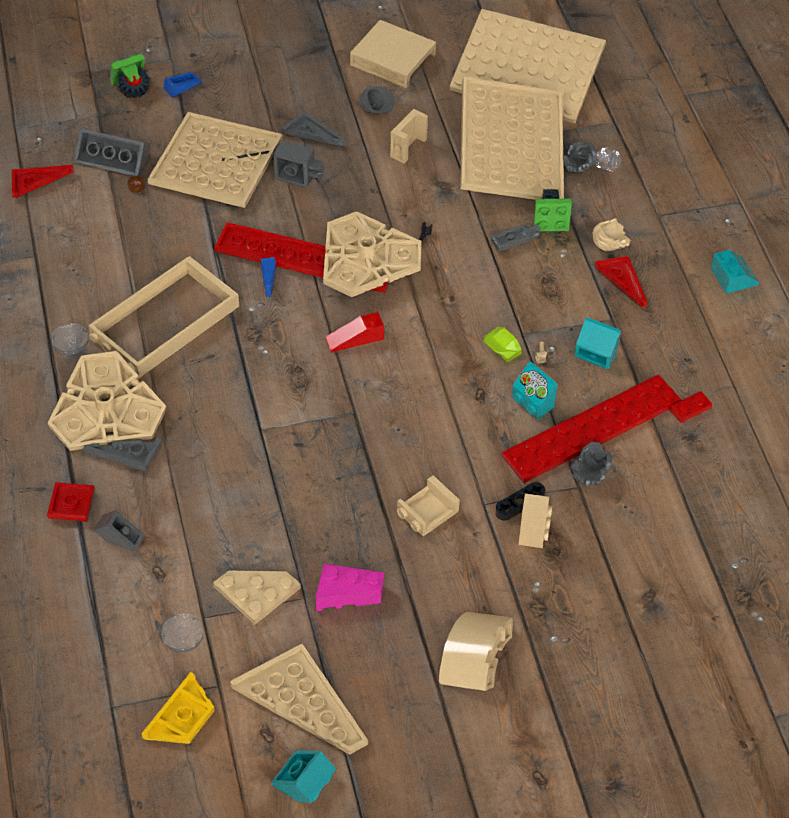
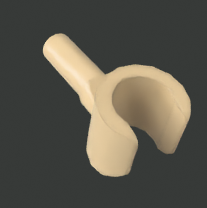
M544 342L539 343L540 352L535 353L537 364L547 362Z

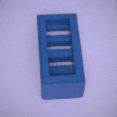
M193 72L168 77L164 80V90L171 97H174L200 84L201 79Z
M274 257L261 260V272L267 297H271L276 273V260Z

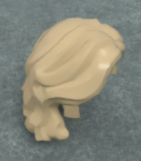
M616 218L610 222L608 220L597 224L592 232L594 244L607 252L630 246L631 240L624 236V226H621Z

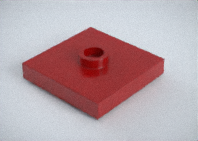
M55 482L47 517L49 519L87 522L95 493V485Z

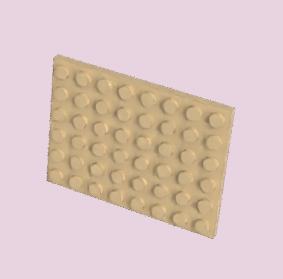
M481 9L449 89L450 91L462 94L463 77L562 91L563 120L576 124L605 48L606 40Z
M463 77L460 189L533 200L542 199L544 189H558L559 199H564L562 91Z

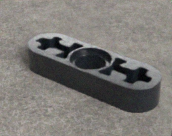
M533 482L496 504V517L507 521L522 513L523 504H517L515 500L518 498L524 499L525 494L545 496L544 485L539 482Z

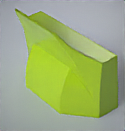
M496 327L483 337L482 341L495 353H498L506 362L511 361L522 352L517 339L504 327Z

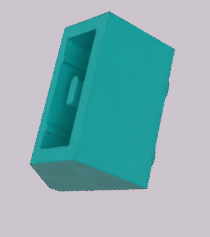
M586 317L576 343L574 357L609 370L617 356L621 330Z

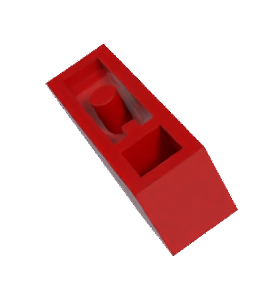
M379 312L363 315L327 335L325 340L331 353L384 340V324Z

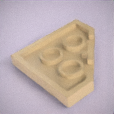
M227 571L213 582L214 588L254 625L301 589V584L287 571Z

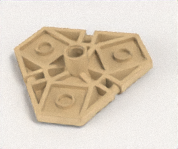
M357 211L327 222L323 284L350 297H354L365 291L382 286L385 282L390 283L421 271L420 240L394 228L387 230L385 224Z
M117 351L83 355L80 357L66 385L67 392L62 393L48 421V427L69 451L80 450L85 445L93 443L105 446L107 443L117 441L153 439L166 412V405L144 381L139 382V375ZM114 432V435L106 436V433Z

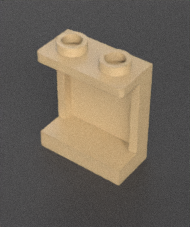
M413 109L391 131V158L405 164L408 161V147L416 139L423 142L427 140L428 116Z
M433 475L427 479V487L405 502L402 499L397 501V514L401 519H405L415 532H419L424 537L459 512L460 500Z

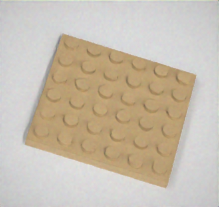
M188 112L150 174L148 184L245 208L272 160L274 150L277 149L282 141V134ZM263 151H269L267 154H261ZM257 152L259 153L258 155H255V156L249 155V154H251V153H257ZM245 154H247V156H248V157H243V158H238V157H236V156L245 155Z

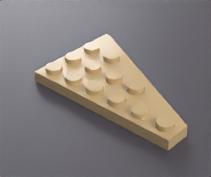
M303 644L230 681L232 689L349 755L368 745V739Z

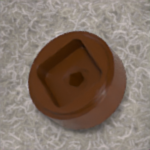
M133 176L128 179V189L131 192H141L145 189V180L141 176Z

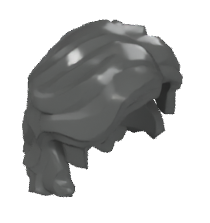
M584 141L573 143L569 148L568 156L564 155L563 165L566 166V170L574 173L584 172L595 165L596 148L592 143L587 144Z
M599 442L587 444L582 449L579 459H575L570 466L573 470V478L582 484L585 483L587 486L600 484L611 467L612 456L609 451H605Z

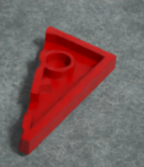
M73 165L13 169L12 197L17 198L74 173Z
M629 256L595 261V268L641 307H647L646 297Z

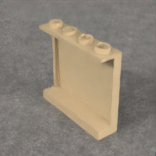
M379 20L350 52V65L407 88L410 85V76L429 54L436 55V42Z

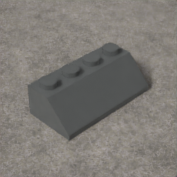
M80 128L74 162L139 176L148 161L151 143Z

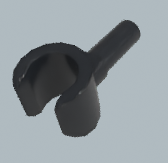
M426 222L422 223L421 235L418 239L421 243L424 237L432 233V224L426 227Z

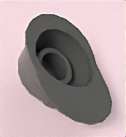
M367 87L361 94L357 104L361 105L362 109L368 113H387L394 106V98L386 87Z

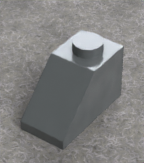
M117 510L103 514L94 528V531L106 542L131 551L137 550L145 536Z

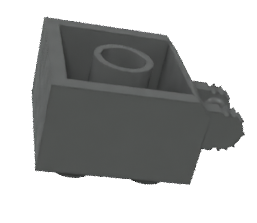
M286 141L280 142L274 152L275 179L305 187L309 185L313 177L322 178L324 176V171L322 170L324 169V163L314 159V149Z

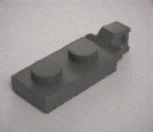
M538 224L530 227L520 225L492 235L491 241L498 252L539 237L540 227Z

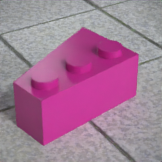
M323 564L316 595V611H323V608L329 607L339 609L342 606L353 604L355 606L381 603L385 572Z

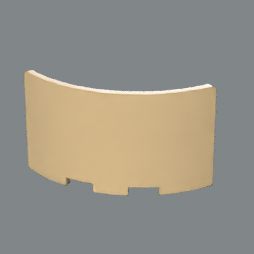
M475 612L463 613L455 622L446 641L440 665L439 683L483 691L493 688L498 658L495 657L498 650L502 651L505 644L512 639L513 617Z

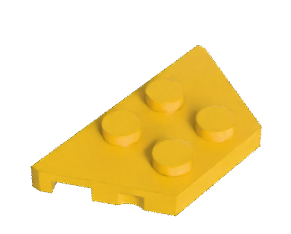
M192 672L189 673L141 735L144 740L190 744L214 713L213 704L206 697L205 691L202 686L200 687Z

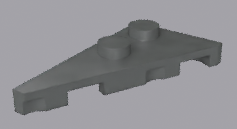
M303 112L282 127L283 134L341 147L347 145L346 139L306 112Z
M155 438L154 442H142V440L132 442L117 441L112 442V445L105 446L93 443L85 445L83 449L84 453L147 472L162 445V439Z

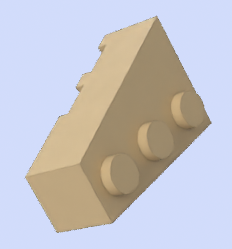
M525 494L519 545L543 548V541H548L552 513L549 497Z

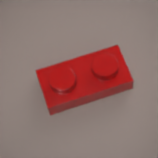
M700 391L671 405L669 411L680 423H683L711 409L712 402Z

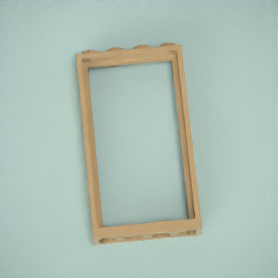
M188 256L89 325V337L94 343H98L105 352L117 351L140 378L238 308L239 296L229 286L192 257ZM187 274L223 301L139 362L103 333Z

